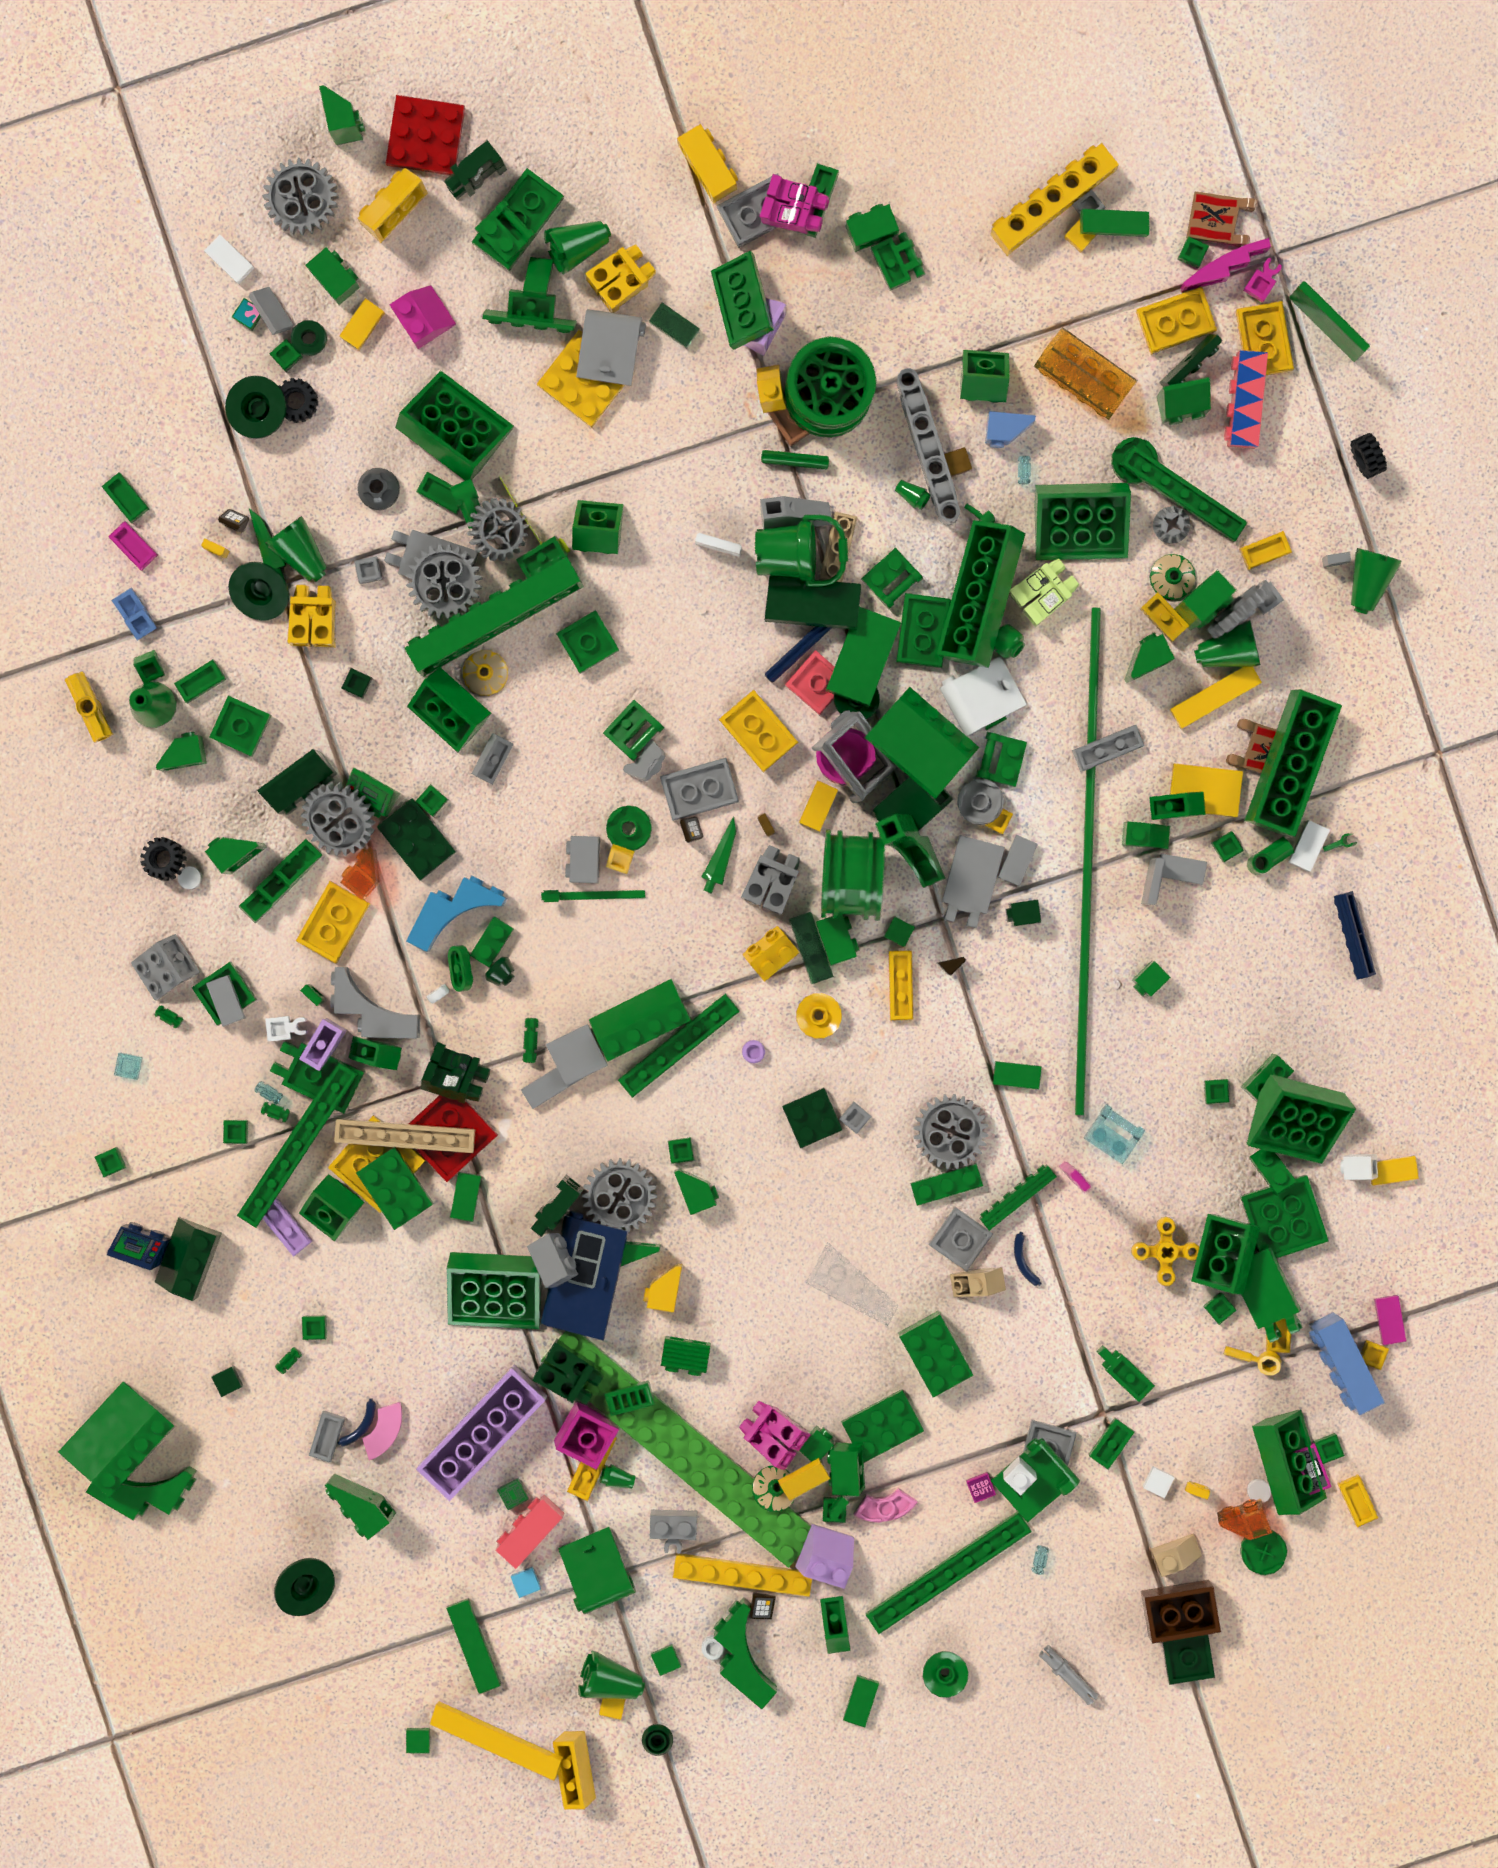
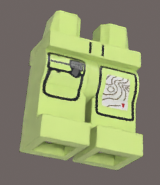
M1060 559L1050 564L1045 563L1026 579L1010 589L1009 595L1020 609L1040 595L1039 598L1023 610L1035 627L1070 599L1072 593L1079 586V583L1073 576H1070L1064 582L1059 579L1057 575L1066 569Z

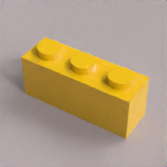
M699 124L679 136L677 144L714 204L737 190L736 181H738V177L732 168L728 170L724 163L726 158L720 148L716 150L713 145L714 138L709 129L704 130L702 125Z
M564 1731L553 1741L554 1753L563 1757L558 1772L564 1810L585 1809L596 1798L585 1731Z

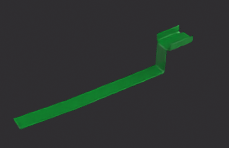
M543 890L544 892H541V901L544 900V902L645 898V890L588 892Z

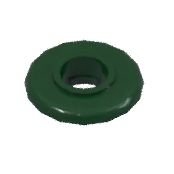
M304 320L293 328L291 344L299 354L314 356L325 348L327 333L318 322ZM307 333H313L316 336L315 341L311 344L303 342V336Z

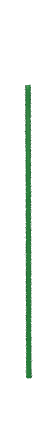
M1097 607L1091 608L1087 744L1097 739L1101 608ZM1096 766L1086 770L1075 1115H1084Z

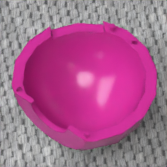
M850 728L832 746L858 780L873 767L876 760L875 748L865 738L866 735L863 732ZM816 751L817 764L822 774L833 783L847 785L823 752Z

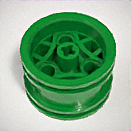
M824 337L806 344L793 358L785 383V404L791 418L801 429L818 437L833 438L851 432L863 421L871 405L876 390L875 369L869 356L861 347L841 337ZM828 360L841 362V365L831 364ZM808 368H815L818 371V375L810 377L806 370ZM854 376L858 383L856 385H849L846 382V377ZM806 390L810 400L802 401L799 393ZM850 399L856 405L852 411L843 407ZM821 406H828L831 409V413L823 415L820 413L819 408Z
M826 829L821 918H826V913H830L833 918H838V914L863 915V920H868L869 916H874V921H880L885 845L880 835L879 837H873V832H868L867 836L843 835L842 830H837V835H833L831 830Z

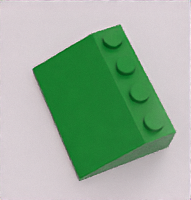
M441 370L401 410L395 426L397 430L465 481L468 479L472 480L482 470L514 427L509 421Z
M1128 483L1035 485V559L1128 558L1131 490Z
M911 687L902 694L865 736L872 745L934 799L937 798L980 748Z
M1271 1074L1259 1093L1246 1144L1249 1147L1322 1164L1356 1111V1108L1343 1092Z
M450 1252L447 1264L448 1325L540 1329L542 1279L531 1256Z
M122 1382L64 1444L58 1453L108 1498H111L174 1429V1425L125 1382Z

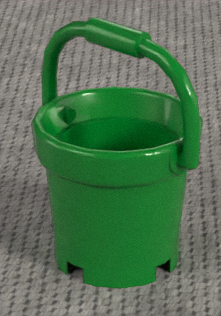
M820 514L804 515L803 521L794 526L757 529L755 533L757 575L799 577L800 580L806 581V586L808 587L826 586L835 583L845 572L846 562H848V539L845 537L844 529L837 520ZM814 520L827 521L834 525L840 537L838 538L840 569L831 579L823 581H813L816 573Z

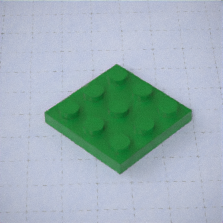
M1307 1175L1294 1178L1296 1184L1276 1196L1270 1186L1240 1196L1248 1223L1260 1227L1256 1243L1258 1252L1271 1247L1275 1257L1279 1258L1329 1241Z

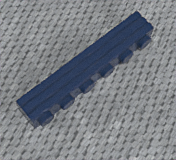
M1350 891L1334 896V904L1337 907L1338 918L1342 924V932L1345 935L1346 946L1350 953V961L1354 968V975L1357 980L1376 975L1354 893Z

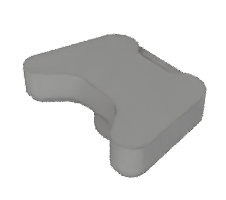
M651 739L644 746V750L637 761L625 765L623 771L632 777L648 781L661 770L665 753Z

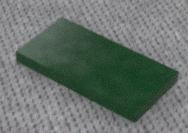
M769 576L764 620L765 622L857 630L861 584L835 582L826 586L808 587L806 586V581H802L800 578Z

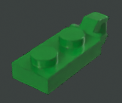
M1103 1345L1096 1351L1105 1360L1101 1364L1105 1370L1138 1402L1155 1387L1122 1353H1119L1117 1350L1111 1353Z

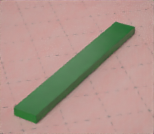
M338 1061L237 1214L239 1218L257 1228L358 1075L356 1071Z
M1017 1511L866 1613L867 1618L877 1633H882L1031 1533V1529Z

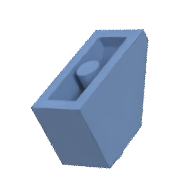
M989 411L985 443L990 444V447L1004 448V445H1009L1034 424L1036 415Z

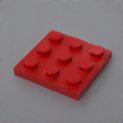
M396 95L386 165L452 175L450 167L454 164L457 165L465 106Z
M440 1095L409 1123L414 1125L476 1129L474 1153L416 1149L446 1182L498 1136L494 1129L467 1100L464 1104L458 1102V1100Z

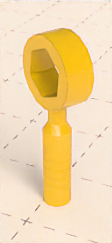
M1225 1346L1224 1355L1247 1362H1257L1259 1371L1265 1375H1275L1281 1369V1358L1273 1351H1265L1259 1357H1256L1252 1353ZM1270 1359L1276 1362V1365L1270 1368L1263 1365V1362Z

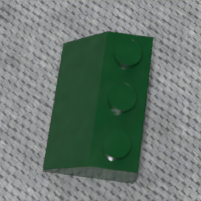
M312 749L257 791L278 814L282 815L285 813L288 815L298 808L297 803L301 800L306 801L305 799L311 795L315 788L318 789L322 784L326 786L335 780L333 777L337 773L321 751Z
M178 1217L155 1283L174 1295L190 1301L197 1299L222 1233Z

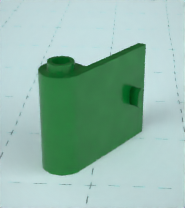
M1034 1438L1026 1446L1027 1450L1019 1455L1036 1471L1037 1477L1022 1495L1018 1494L1003 1478V1472L1008 1466L991 1479L995 1487L1027 1523L1058 1496L1069 1494L1080 1483V1479L1043 1438L1039 1440Z
M610 1527L558 1548L576 1595L574 1604L578 1612L582 1611L585 1615L636 1593L633 1580L625 1569Z

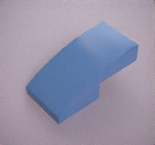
M132 587L111 600L137 640L157 628Z

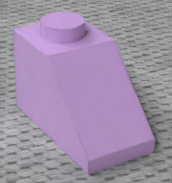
M328 1018L322 1019L299 1059L320 1071L336 1050L347 1029Z

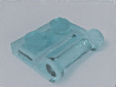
M1106 1104L1084 1136V1139L1121 1164H1124L1144 1134L1145 1129L1141 1126L1136 1127ZM1106 1118L1132 1134L1130 1140L1128 1141L1103 1124Z

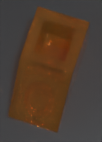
M370 846L368 849L364 847L356 856L358 861L353 867L349 865L341 875L343 879L340 883L361 900H366L380 883L377 851Z
M1261 1499L1247 1500L1242 1505L1228 1506L1217 1512L1220 1527L1249 1540L1272 1533L1271 1523Z

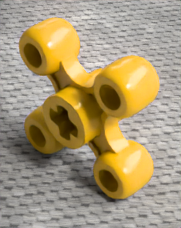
M1165 1216L1161 1217L1156 1224L1160 1234L1159 1241L1155 1245L1136 1242L1131 1247V1254L1139 1261L1150 1257L1158 1259L1160 1268L1156 1275L1157 1281L1163 1286H1170L1176 1279L1172 1269L1173 1262L1180 1257L1195 1261L1199 1245L1194 1242L1176 1245L1172 1240V1235L1176 1228L1175 1222L1170 1217ZM1169 1222V1228L1164 1230L1163 1224ZM1163 1247L1170 1248L1169 1251L1171 1253L1168 1256L1161 1251ZM1144 1248L1143 1254L1138 1255L1137 1250ZM1190 1248L1195 1249V1252L1192 1255L1188 1254ZM1169 1273V1278L1163 1280V1275Z

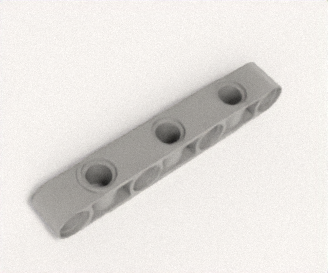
M905 368L901 370L897 378V388L902 408L938 518L941 523L952 525L958 520L960 515V507L954 484L918 374L913 369ZM904 376H909L913 379L914 383L906 386L902 383L901 379ZM918 420H924L928 427L925 430H919L916 428L915 423ZM938 464L941 467V472L939 474H932L929 466ZM945 508H952L955 516L950 519L946 518L943 515V510Z

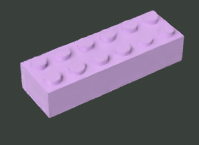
M514 1364L426 1456L416 1470L450 1501L544 1403L548 1395Z

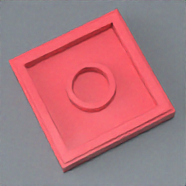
M815 650L788 680L785 686L820 715L834 700V694L827 692L826 688L835 667Z

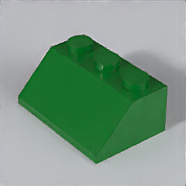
M441 667L424 679L407 706L457 753L481 729L491 715L490 711Z

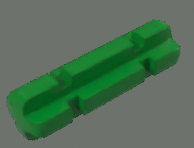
M537 1018L525 1019L524 1027L527 1028L524 1031L523 1049H525L523 1062L525 1063L536 1062L537 1053H534V1051L537 1050L538 1031H536V1028H538L539 1021Z

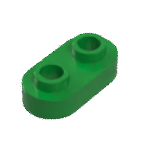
M463 945L452 946L448 951L451 984L457 992L468 991L473 984L470 953Z

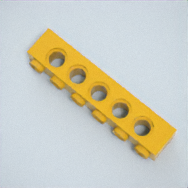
M1103 143L1097 147L1095 145L1089 147L1083 153L1084 157L1082 159L1071 161L1065 167L1066 171L1060 176L1058 173L1052 176L1047 181L1048 185L1042 190L1040 188L1034 190L1028 196L1030 199L1024 204L1019 202L1010 210L1011 214L1006 218L1002 216L992 224L993 228L990 235L1006 256L1065 212L1091 189L1093 190L1116 172L1119 164ZM1084 166H1092L1095 172L1092 174L1085 172ZM1069 179L1074 180L1077 186L1070 188L1066 185L1065 181ZM1055 194L1059 200L1051 202L1048 200L1047 195ZM1037 208L1041 215L1034 217L1029 213V209ZM1018 222L1022 225V229L1015 231L1011 228L1010 224Z

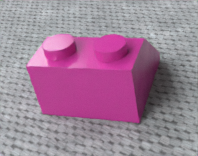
M431 285L410 291L389 304L417 349H420L456 325Z
M576 1401L557 1433L554 1444L556 1450L597 1470L619 1428L596 1410Z

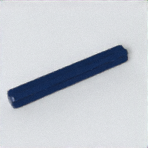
M815 626L765 673V677L771 683L775 682L832 628Z

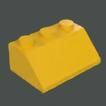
M406 168L401 172L397 171L392 176L391 183L386 188H381L376 193L375 200L370 205H365L359 212L357 219L360 224L380 243L428 194L423 181Z

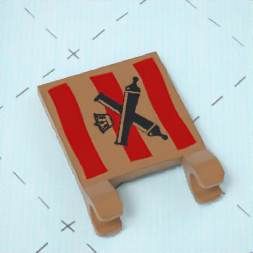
M1195 191L1186 238L1189 236L1196 240L1229 244L1237 247L1249 244V235H1234L1238 210L1253 212L1257 200L1254 198H1236Z
M1239 719L1237 727L1252 732L1245 757L1229 754L1226 758V763L1261 774L1276 729L1248 719Z

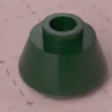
M501 957L485 973V977L488 982L497 986L502 984L507 986L514 979L513 972L515 970L508 957Z
M653 1724L646 1728L642 1735L644 1749L654 1756L666 1754L673 1745V1735L670 1729L662 1724Z

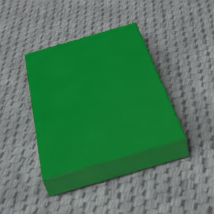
M905 593L896 663L942 668L943 657L937 655V650L951 599Z

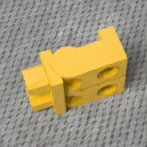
M636 244L626 250L624 247L620 248L616 253L585 273L586 281L596 294L600 295V299L611 313L617 312L619 307L636 296L641 290L648 287V281L656 274V270L649 262L640 268L636 265L635 262L643 257V253Z
M296 585L294 597L290 596L291 605L287 643L291 646L312 647L313 645L315 647L336 648V601L332 598L331 587L318 586L317 597H309L310 587L308 585Z

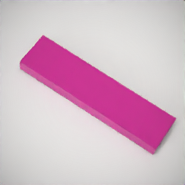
M1064 1161L1059 1166L1067 1177L1084 1193L1091 1188V1185L1080 1172L1067 1161Z

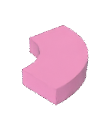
M401 1402L377 1409L378 1421L375 1429L362 1438L369 1460L383 1454L395 1441L402 1424Z
M897 1488L886 1497H872L866 1494L855 1510L854 1515L863 1520L876 1523L896 1520L907 1514L918 1501L900 1488Z

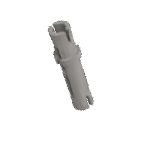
M1050 1645L1044 1647L1043 1649L1050 1656L1041 1651L1039 1657L1087 1705L1092 1704L1094 1701L1087 1694L1095 1700L1098 1694L1075 1673L1065 1658L1062 1659Z

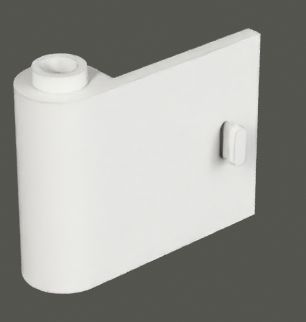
M1001 656L992 660L989 668L980 666L956 679L954 675L942 681L943 686L939 688L960 728L967 737L1027 705Z

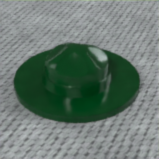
M248 376L239 380L230 389L225 403L226 416L230 425L239 434L252 439L265 438L276 432L282 425L286 415V399L281 388L272 380L263 376Z
M244 563L235 569L229 579L228 590L232 602L239 611L252 619L264 621L274 619L282 614L288 605L289 589L286 581L276 569L265 563Z
M304 1558L293 1562L282 1571L275 1583L274 1598L278 1607L286 1614L292 1616H305L319 1610L326 1604L333 1593L335 1585L334 1574L331 1568L320 1559Z

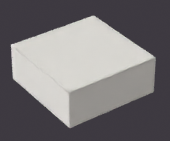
M1152 1466L1142 1487L1165 1498L1174 1480V1476Z

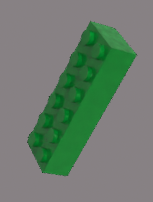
M973 520L937 655L950 661L989 668L1026 533L1011 525Z
M1302 689L1290 691L1244 821L1283 836L1296 837L1341 711V704Z

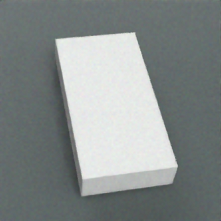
M221 235L204 250L238 285L254 269Z
M697 533L695 539L696 545L737 557L741 555L742 546L740 544L702 533Z
M1307 820L1294 848L1295 853L1291 855L1288 862L1311 872L1330 830Z

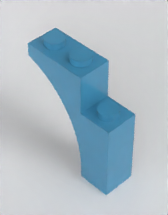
M471 875L470 879L463 878L452 901L449 900L451 896L440 890L437 893L430 892L406 942L426 952H430L438 935L457 916L477 907L504 906L507 900L503 896L504 891L494 886L488 889L482 886L484 881Z

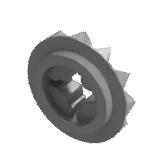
M1175 506L1165 507L1160 510L1153 521V529L1156 536L1161 541L1171 544L1182 541L1188 535L1191 527L1189 516L1183 509ZM1177 517L1176 526L1178 529L1173 528L1167 533L1169 524L1166 520L1172 521Z

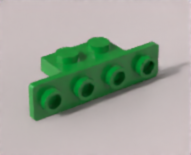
M514 289L509 290L508 312L486 309L482 319L488 320L491 324L508 322L514 327L531 325L537 330L555 328L560 333H570V331L575 330L577 325L575 320L554 318L556 295L547 294L546 299L523 296V291Z

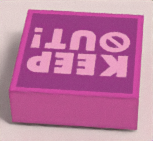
M987 1472L966 1480L974 1503L996 1495Z

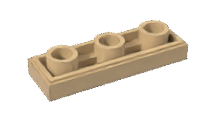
M835 511L833 519L837 520L844 529L845 537L848 539L849 556L858 516ZM834 525L831 527L819 580L831 579L840 569L839 551L834 549L840 537ZM843 573V575L841 576V578H840L839 580H837L836 582H842V581H843L844 573Z

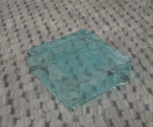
M119 1052L114 1075L138 1080L143 1057Z

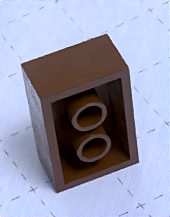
M1209 1579L1141 1591L1148 1637L1152 1644L1221 1632L1214 1587Z

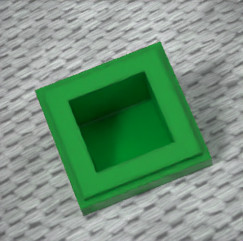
M155 650L134 658L133 665L143 684L165 675Z

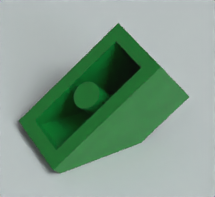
M195 732L182 733L181 738L174 739L156 764V770L167 771L207 764L203 737L195 735Z
M1187 792L1149 797L1151 820L1206 815L1204 792Z
M1124 822L1122 846L1168 849L1170 826Z
M353 1036L348 1058L373 1067L397 1070L402 1048L384 1042Z
M680 1168L674 1171L690 1215L717 1205L716 1199H719V1195L715 1185L710 1186L709 1181Z
M843 1596L820 1599L827 1653L851 1651Z

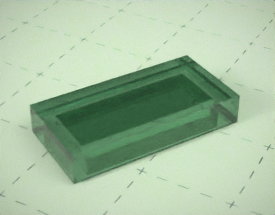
M663 302L649 320L651 325L686 349L700 331L699 327Z

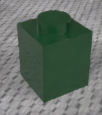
M1038 899L1010 903L1009 908L1005 909L1007 922H1011L1012 926L1041 922Z

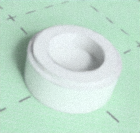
M187 866L185 869L182 868L180 870L182 873L178 875V882L183 888L195 889L201 884L202 874L198 868Z
M443 984L427 995L426 998L433 1004L448 994L449 988L446 984Z
M1254 1479L1247 1486V1494L1253 1502L1261 1504L1269 1500L1271 1489L1266 1481Z
M714 1635L707 1636L703 1640L701 1650L707 1659L717 1660L723 1655L725 1647L714 1639Z

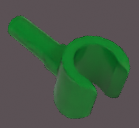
M968 503L964 506L979 521L995 522V517L989 510L982 515L980 511Z
M1354 833L1344 834L1341 840L1323 846L1324 852L1342 846H1355L1357 842L1351 844L1347 842V837L1354 835Z

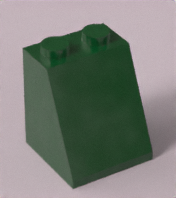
M908 777L872 811L875 813L878 821L894 814L912 815L919 831L953 800V797L943 789L937 798L934 799L912 778Z

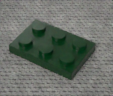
M414 798L410 799L377 826L378 830L420 881L456 853L455 849L418 803L415 802Z

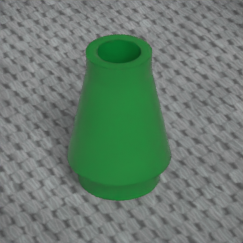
M901 480L895 488V492L901 495L914 509L922 510L931 496L927 489Z
M612 1464L610 1466L604 1465L600 1476V1483L605 1484V1487L633 1488L635 1475L629 1474Z

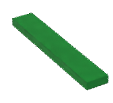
M1134 445L1119 465L1232 542L1237 540L1248 523Z
M725 993L618 1079V1081L633 1098L740 1012L739 1009Z

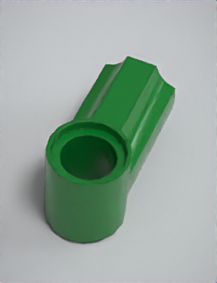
M468 479L450 487L457 506L460 507L466 523L474 521L470 514H478L475 507L480 506L477 499L479 496L471 479Z
M1282 836L1257 854L1252 855L1247 861L1248 870L1255 875L1268 872L1272 867L1295 853L1292 845ZM1257 858H1261L1264 861V868L1262 870L1258 869L1255 865Z

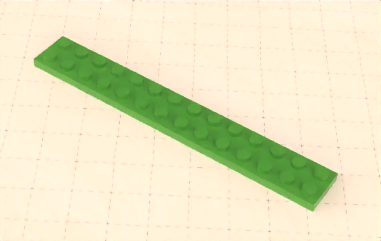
M565 1331L559 1340L570 1349L594 1362L595 1368L604 1374L598 1386L588 1381L584 1384L583 1388L593 1393L589 1402L789 1568L800 1555L811 1525L790 1507L780 1512H769L761 1508L756 1503L752 1494L754 1477L654 1393L655 1405L611 1416L604 1393L640 1382L587 1337ZM643 1389L639 1390L641 1400H646ZM630 1392L633 1404L637 1403L635 1393ZM622 1394L624 1406H628L626 1394ZM617 1396L612 1397L615 1408H620Z

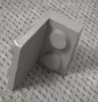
M176 934L158 941L131 962L155 1001L180 983L200 973Z

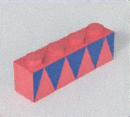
M1240 350L1236 353V356L1232 357L1231 370H1234V380H1230L1229 394H1232L1231 403H1228L1226 416L1230 417L1229 427L1226 426L1224 432V440L1227 441L1228 447L1253 449L1259 447L1268 352Z

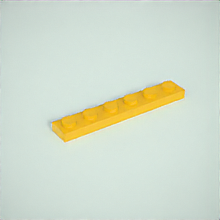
M677 1553L675 1557L673 1578L810 1597L812 1579L803 1576L797 1569Z

